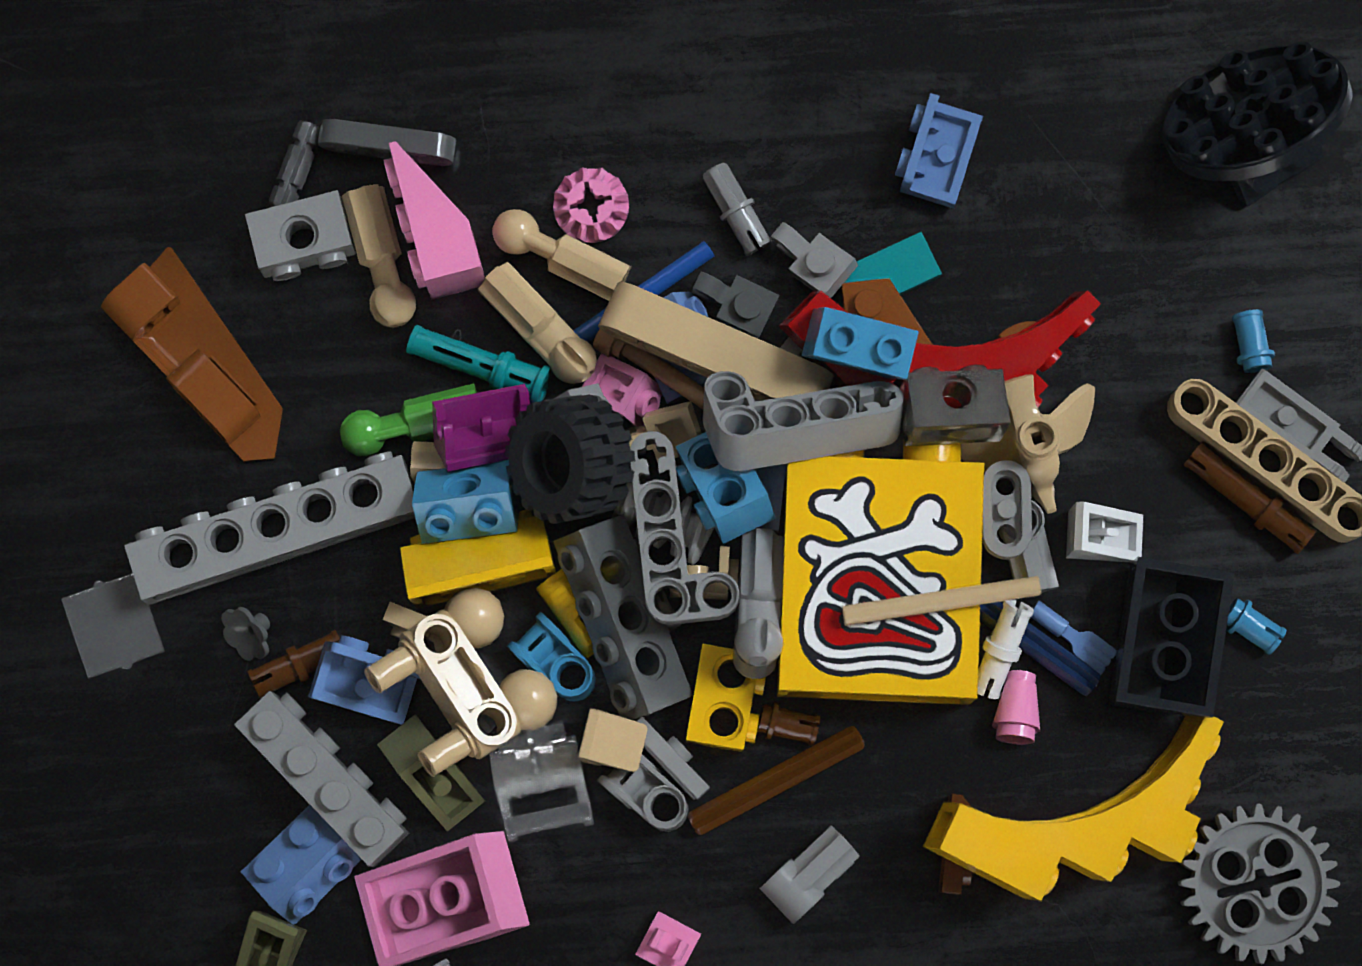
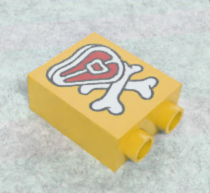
M942 437L907 438L903 440V459L864 458V450L786 464L781 634L784 645L782 652L778 656L777 697L969 705L977 699L980 605L846 626L842 612V606L981 585L984 463L961 462V441Z

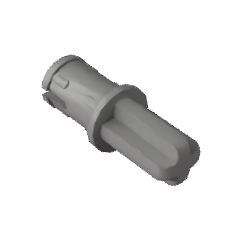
M720 163L707 170L703 174V179L723 213L720 219L721 221L727 220L741 244L745 256L759 251L750 236V232H752L760 247L764 248L769 245L772 239L766 233L752 208V205L755 203L754 200L746 198L728 164Z

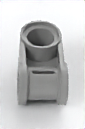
M643 755L641 756L638 770L623 785L622 783L632 773L631 771L614 768L608 776L601 775L597 780L626 807L632 808L650 825L660 831L670 832L677 830L688 817L689 808L684 795L661 775L662 772ZM665 795L676 798L680 805L677 816L667 822L656 819L652 811L655 801Z

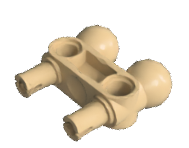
M468 588L456 592L447 601L444 610L425 617L419 624L402 633L397 649L364 670L367 680L377 693L385 691L412 673H416L446 717L452 730L418 752L420 762L432 777L467 755L477 759L483 758L520 734L521 730L533 731L545 726L552 719L557 707V694L553 682L543 673L534 670H518L510 673L498 686L474 648H482L494 642L499 637L504 625V613L500 601L489 591L483 589ZM425 633H433L441 638L444 644L443 653H434L425 646L423 641ZM478 715H487L495 721L497 726L495 736L485 735L479 730L477 725Z

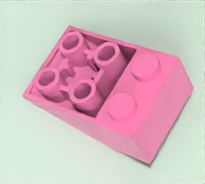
M396 141L389 143L392 158L385 159L384 165L395 199L403 197L404 203L395 205L406 242L415 243L416 249L407 251L418 288L427 287L431 299L479 288L485 276L469 220Z

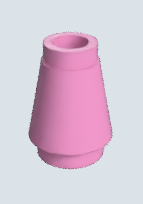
M1022 670L1008 672L992 727L996 729L997 740L1018 745L1034 743L1035 733L1040 732L1037 687L1035 684L1036 675L1034 673Z

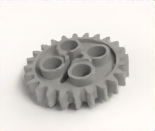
M1253 804L1250 818H1248L1243 808L1237 806L1233 807V822H1230L1225 815L1220 813L1215 815L1218 830L1215 831L1206 825L1199 828L1201 835L1206 841L1203 844L1196 842L1192 849V852L1197 855L1195 860H1182L1180 863L1182 867L1192 871L1191 878L1178 881L1179 886L1190 888L1192 892L1191 896L1183 899L1180 903L1181 906H1195L1198 911L1189 919L1190 925L1203 922L1207 925L1201 935L1203 941L1213 939L1215 936L1220 938L1217 945L1218 953L1224 954L1234 945L1235 959L1238 961H1244L1249 950L1253 951L1255 962L1259 964H1264L1267 950L1271 951L1276 961H1285L1284 946H1288L1295 954L1303 953V947L1299 938L1303 936L1309 941L1317 942L1319 937L1312 926L1315 923L1324 926L1330 925L1331 921L1321 911L1323 907L1338 906L1337 901L1326 896L1327 889L1340 886L1339 881L1326 878V872L1336 867L1337 862L1322 861L1320 855L1330 845L1328 842L1313 845L1311 839L1317 830L1315 826L1308 827L1302 831L1298 830L1301 815L1293 814L1286 822H1283L1282 807H1273L1269 816L1265 817L1262 804ZM1273 839L1283 844L1286 849L1285 862L1277 868L1271 866L1266 861L1264 855L1266 845ZM1225 852L1236 856L1240 865L1238 874L1231 880L1223 878L1217 869L1218 859ZM1293 869L1300 871V876L1296 879L1263 887L1262 897L1259 891H1245L1225 898L1217 896V891L1221 888L1253 881L1255 879V870L1257 875L1261 877L1272 876ZM1286 887L1295 890L1300 899L1299 908L1291 915L1285 914L1278 905L1279 893ZM1240 899L1249 903L1253 910L1252 921L1243 928L1238 927L1233 922L1230 912L1233 904Z

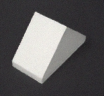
M1076 502L1068 511L1066 558L1132 562L1137 557H1142L1143 515L1088 502Z

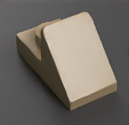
M590 708L579 758L585 763L597 766L602 764L635 772L639 768L648 731L647 726L643 723Z

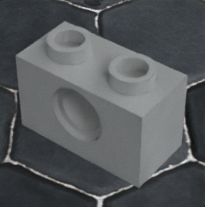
M338 190L245 214L258 268L264 278L272 276L274 281L288 280L301 274L300 269L317 264H319L320 269L334 268L347 262L346 257L356 254L343 201ZM301 229L313 231L314 239L308 247L297 249L290 246L291 237L296 231Z

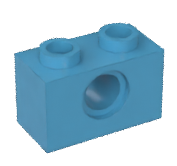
M509 460L448 472L446 468L417 472L412 507L422 544L517 532L521 497L520 495L515 496L511 487L514 484L512 476L508 477L506 466H509Z

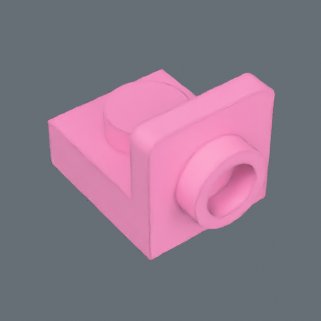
M602 353L597 360L594 373L582 386L598 383L603 395L609 404L612 405V413L619 412L621 417L634 427L645 426L642 418L646 412L658 410L660 398L663 395L658 383L647 373L612 356L608 358Z

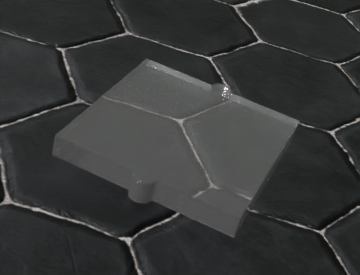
M133 573L107 583L96 581L93 588L61 599L88 678L120 667L128 670L132 667V663L164 652L149 604L141 600Z

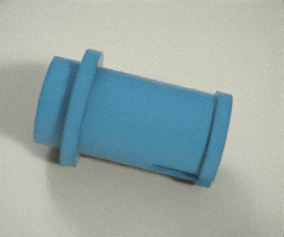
M1258 309L1239 312L1232 316L1241 354L1237 357V364L1243 365L1245 373H1255L1261 369H1270L1272 367L1271 359L1275 357V351L1270 350L1263 322V311Z
M1236 598L1230 604L1226 631L1230 634L1237 632L1264 650L1266 654H1272L1281 643V640L1278 638H1283L1287 630L1253 609L1250 600L1243 602Z

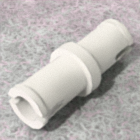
M1016 600L1004 601L992 636L985 638L982 647L986 652L978 669L979 695L984 696L987 688L989 690L988 698L999 699L1012 662H1018L1022 650L1019 644L1029 619L1034 612L1032 607L1023 602L1020 603L1017 609L1015 607Z

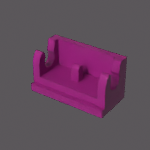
M525 384L432 401L434 446L447 472L509 460V457L505 456V446L510 445L511 440L508 437L510 426L517 425L515 417L520 411H526L527 406L530 405L529 391Z

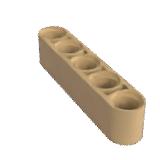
M626 282L617 283L598 325L602 331L621 341L708 378L720 371L738 373L747 381L753 398L760 401L828 390L835 377L833 373L822 366Z
M1190 379L1184 381L1171 394L1167 402V412L1170 419L1182 430L1200 443L1202 441L1206 443V446L1273 497L1277 495L1285 500L1284 505L1330 539L1347 543L1362 536V495L1208 382L1201 379ZM1193 393L1197 395L1203 403L1202 413L1198 415L1187 413L1181 405L1182 394ZM1222 422H1233L1240 428L1242 433L1240 443H1229L1222 438L1220 434ZM1262 450H1270L1277 454L1280 459V469L1278 472H1268L1260 465L1259 454ZM1307 478L1317 484L1319 488L1317 501H1308L1300 495L1298 490L1300 479ZM1340 507H1348L1356 513L1358 517L1356 530H1347L1340 525L1337 518Z

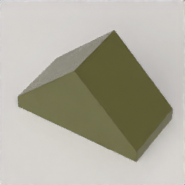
M253 911L249 918L236 966H292L307 930L266 912Z

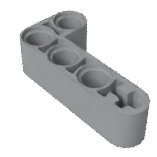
M720 371L709 376L704 384L703 425L719 464L729 470L745 471L890 445L897 440L900 433L904 399L903 393L897 386L884 381H875L755 402L744 377L731 371Z
M648 431L642 433L634 439L630 451H635V461L631 462V470L634 471L633 490L645 598L649 613L656 621L667 625L726 618L738 606V585L731 576L722 572L688 575L673 446L671 441L659 432ZM654 444L658 452H666V456L658 459L660 479L669 475L670 481L652 480L641 485L640 479L650 480L647 460L639 459V455L646 454L647 445ZM654 492H663L672 501L669 512L660 517L652 516L644 509L646 497ZM660 540H668L677 548L675 560L665 566L657 565L649 557L651 546ZM722 583L730 589L732 599L727 606L721 609H713L704 602L703 593L710 584ZM666 588L675 589L683 598L681 608L676 613L670 615L659 612L654 605L657 593Z

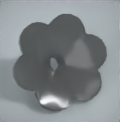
M239 607L236 610L228 609L222 614L221 619L225 626L223 630L224 638L230 646L237 649L243 659L251 661L255 657L263 659L269 654V647L266 643L268 637L266 630L270 628V622L264 614L258 613L253 616L244 607Z

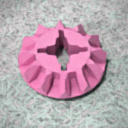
M582 167L579 171L565 176L555 192L554 215L557 223L567 235L581 242H601L614 236L624 225L629 211L628 194L619 178L606 172L603 168L587 169ZM586 187L590 188V192H593L595 199L603 198L608 200L605 201V204L598 206L597 222L593 223L592 216H589L587 209L573 208L577 207V204L584 202Z

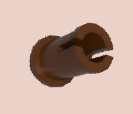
M773 701L772 705L763 703L757 732L764 733L765 739L769 740L773 735L814 746L819 730L817 725L820 724V715H811L781 708L777 701Z

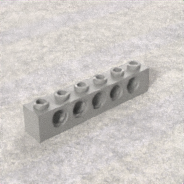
M392 452L380 453L365 459V467L347 472L346 467L334 468L319 474V482L301 487L300 482L288 483L273 489V497L258 502L255 501L254 497L242 498L227 504V512L210 517L209 512H200L181 519V527L164 532L163 527H154L135 534L136 541L124 546L141 600L151 605L414 519L415 515L412 507L414 486L406 461L402 455L393 457ZM364 484L375 486L378 495L372 505L368 507L354 505L353 494L359 486ZM318 499L330 501L332 509L326 520L318 523L309 521L307 510L313 501ZM271 514H281L285 518L283 532L273 538L265 537L262 533L264 519ZM226 529L237 530L239 534L237 547L227 553L219 552L216 547L217 536ZM180 544H190L193 550V557L190 563L181 568L173 567L170 561L172 550Z

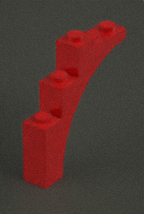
M822 290L811 292L779 325L802 350L813 309L828 307L847 312ZM1088 290L1078 291L1071 294L1047 316L1017 333L982 344L958 347L916 343L908 378L900 379L899 381L931 414H943L946 410L949 413H953L968 399L970 392L967 388L971 386L1003 420H1009V408L998 385L1015 377L1033 375L1035 404L1038 408L1043 402L1039 395L1049 385L1036 371L1039 369L1041 372L1049 369L1062 355L1059 347L1070 336L1077 338L1092 325L1095 318L1091 314L1101 303ZM811 359L815 364L824 367L834 374L833 382L838 387L875 381H884L895 385L893 383L895 380Z

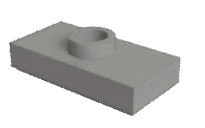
M641 717L637 722L645 724L648 729L643 748L693 800L696 799L698 801L710 787L687 764L693 756L674 736L666 742Z

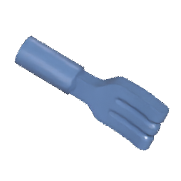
M1038 600L1032 607L1034 612L1030 618L1056 637H1062L1070 644L1073 655L1102 675L1106 670L1105 667L1109 666L1111 659L1116 656L1117 650L1091 631H1076L1069 626L1067 620Z

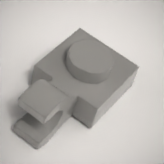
M782 222L771 235L772 239L778 242L777 248L795 260L789 268L792 276L813 291L822 290L830 298L858 267L854 257L820 233L809 243L795 229Z

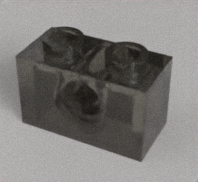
M969 365L961 368L959 371H939L935 367H922L908 373V378L903 380L900 387L904 399L901 419L905 446L1000 442L1011 423L1003 369H987L983 365ZM950 397L958 400L963 408L955 409L950 407L944 401V398Z

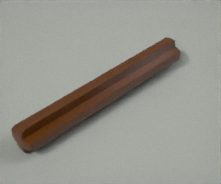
M849 726L690 811L688 820L695 833L703 835L861 751L865 746L864 740L855 726Z

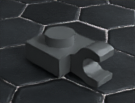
M702 271L692 291L693 295L721 307L716 316V321L759 339L779 298L778 294L736 275L731 287H729L719 279Z

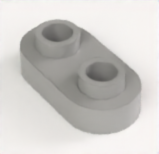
M1003 460L991 465L984 474L982 542L986 550L994 557L1013 559L1027 549L1032 538L1031 480L1023 466L1014 461ZM1000 479L1009 480L1013 484V493L1010 495L1000 494L996 489V482ZM999 528H1010L1014 532V541L1009 544L999 541L997 537Z

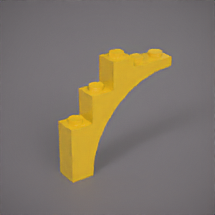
M1185 716L1169 746L1146 773L1118 795L1083 812L1052 820L1014 821L993 817L960 803L943 802L923 847L1022 898L1041 901L1043 896L1047 895L1056 884L1059 870L1056 867L1059 862L1091 879L1112 882L1114 876L1123 870L1129 855L1127 850L1128 844L1161 861L1181 863L1183 857H1186L1196 844L1197 832L1195 830L1201 819L1187 812L1185 808L1187 804H1190L1199 792L1201 786L1199 776L1206 761L1213 757L1219 747L1220 735L1218 734L1224 721L1214 716L1213 718Z

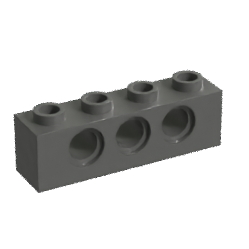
M624 514L553 541L558 553L559 565L567 576L575 597L577 612L583 618L593 644L594 656L601 665L610 689L611 701L618 710L620 717L633 720L692 697L691 688L666 624L656 621L649 613L645 598L641 558ZM655 597L654 605L659 612H661L657 599Z

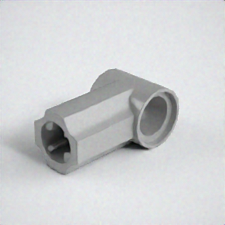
M1031 500L1033 521L1031 542L1021 555L1008 559L1013 579L1038 576L1041 593L1059 588L1044 529V513L1041 507ZM1001 527L998 529V533L1005 544L1014 541V532L1010 528Z
M831 825L795 860L791 858L760 889L794 924L825 895L823 891L852 866L860 855Z

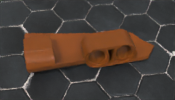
M167 247L150 267L146 263L141 264L116 286L104 299L101 308L167 376L166 380L243 462L275 460L283 408L171 247Z

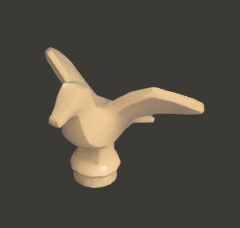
M1023 375L998 385L1009 408L1007 426L997 430L970 425H953L946 427L943 434L945 438L961 441V459L964 462L984 463V473L991 465L1003 460L1014 461L1023 466L1031 480V494L1033 498L1044 508L1047 514L1057 511L1053 482L1059 473V454L1067 452L1083 440L1094 406L1095 387L1088 383L1082 385L1071 393L1051 414H1041L1035 404L1034 376Z

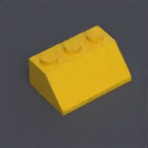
M527 510L519 512L517 532L424 544L421 542L420 535H416L410 538L411 545L400 548L408 598L417 609L447 602L456 592L468 588H479L490 592L549 578L556 573L545 522L533 516L532 511Z

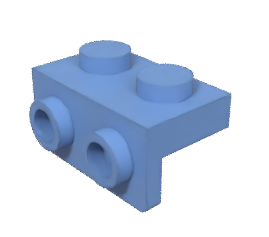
M930 93L927 106L920 104L916 106L909 128L910 132L917 133L913 150L903 148L895 175L904 178L900 192L954 208L983 116L939 103V96Z
M341 635L339 643L325 641L308 697L399 725L404 724L416 681L420 677L416 673H412L385 691L377 693L367 680L364 670L380 660L382 656L367 652L369 643ZM387 649L385 655L389 654L394 650Z
M309 805L241 873L271 908L291 924H296L303 916L312 912L317 903L338 882L344 880L351 873L353 867L361 861V858L319 813Z

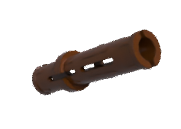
M1203 441L1184 463V467L1189 468L1255 520L1253 525L1260 531L1266 528L1294 550V553L1297 555L1317 532L1315 528H1311L1282 504L1285 500L1278 495L1275 498L1270 496L1206 446V443Z

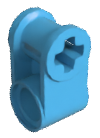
M539 612L535 616L537 622L517 642L511 641L507 648L529 670L543 673L553 682L556 693L565 700L575 702L585 699L595 688L596 677L593 668L587 659L570 644L571 641L543 613ZM573 665L582 667L586 673L582 686L573 690L565 689L561 686L560 676L565 668Z

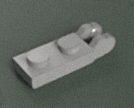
M1261 369L1236 402V404L1344 483L1349 478L1348 472L1339 463L1321 452L1330 440L1347 457L1357 461L1362 460V445L1339 428V423L1265 369Z

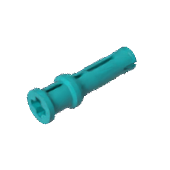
M419 325L414 327L406 349L408 354L420 356L450 369L487 381L492 390L525 384L529 391L530 404L543 401L553 373L550 366L544 365L542 368L525 363L517 360L512 352H501L500 355L460 340L424 329ZM438 347L471 358L473 361L469 362L439 351ZM484 364L492 366L493 370L486 368ZM515 375L530 380L531 384L516 379Z

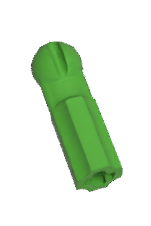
M475 384L405 400L401 412L382 417L370 410H357L349 414L340 427L342 444L350 453L358 457H364L377 453L388 439L404 435L417 442L434 439L432 401L477 393Z

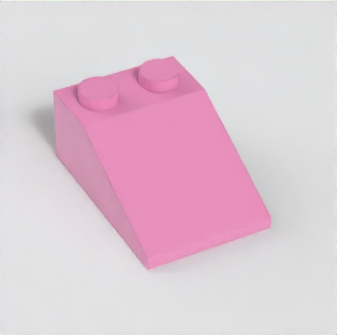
M504 831L473 834L354 876L378 966L402 965L530 925Z

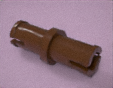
M336 630L298 649L294 645L285 649L287 654L253 670H248L247 672L259 698H263L269 691L274 692L297 680H300L301 684L310 680L309 675L316 672L325 641L339 643L340 638Z

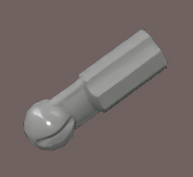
M756 528L754 531L745 533L741 537L739 617L735 646L738 656L747 664L754 666H765L772 663L778 658L784 645L781 634L784 537L777 535L773 529Z

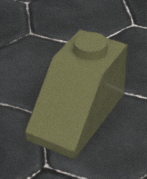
M415 714L377 745L399 776L448 832L484 803L485 800L456 763L433 777L425 770L418 757V752L437 739Z

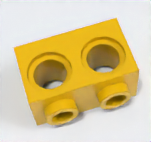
M702 644L686 743L738 752L744 751L745 742L755 743L759 714L750 713L753 694L763 695L766 677L760 679L746 677L744 683L737 688L723 686L718 679L717 673L722 665L733 662V649ZM728 710L736 716L738 727L733 734L719 736L711 730L709 720L716 711Z

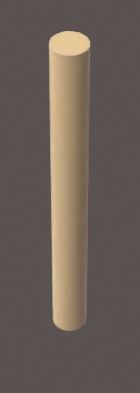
M1033 576L842 606L843 619L846 626L1041 595L1039 577Z

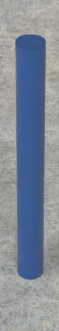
M703 241L637 287L659 295L715 256L708 244ZM605 309L573 331L588 343L595 339L600 329L598 325Z

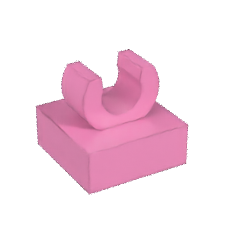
M658 911L635 955L656 966H685L701 934Z

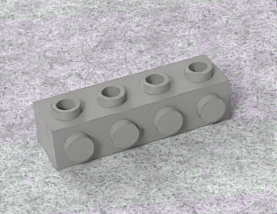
M269 691L234 725L368 866L375 867L409 834L401 825L407 819L406 816L388 798L380 803L371 794L368 788L373 782L354 762L347 768L334 755L340 747L321 728L314 733L301 720L307 713L287 692L280 698L277 694Z

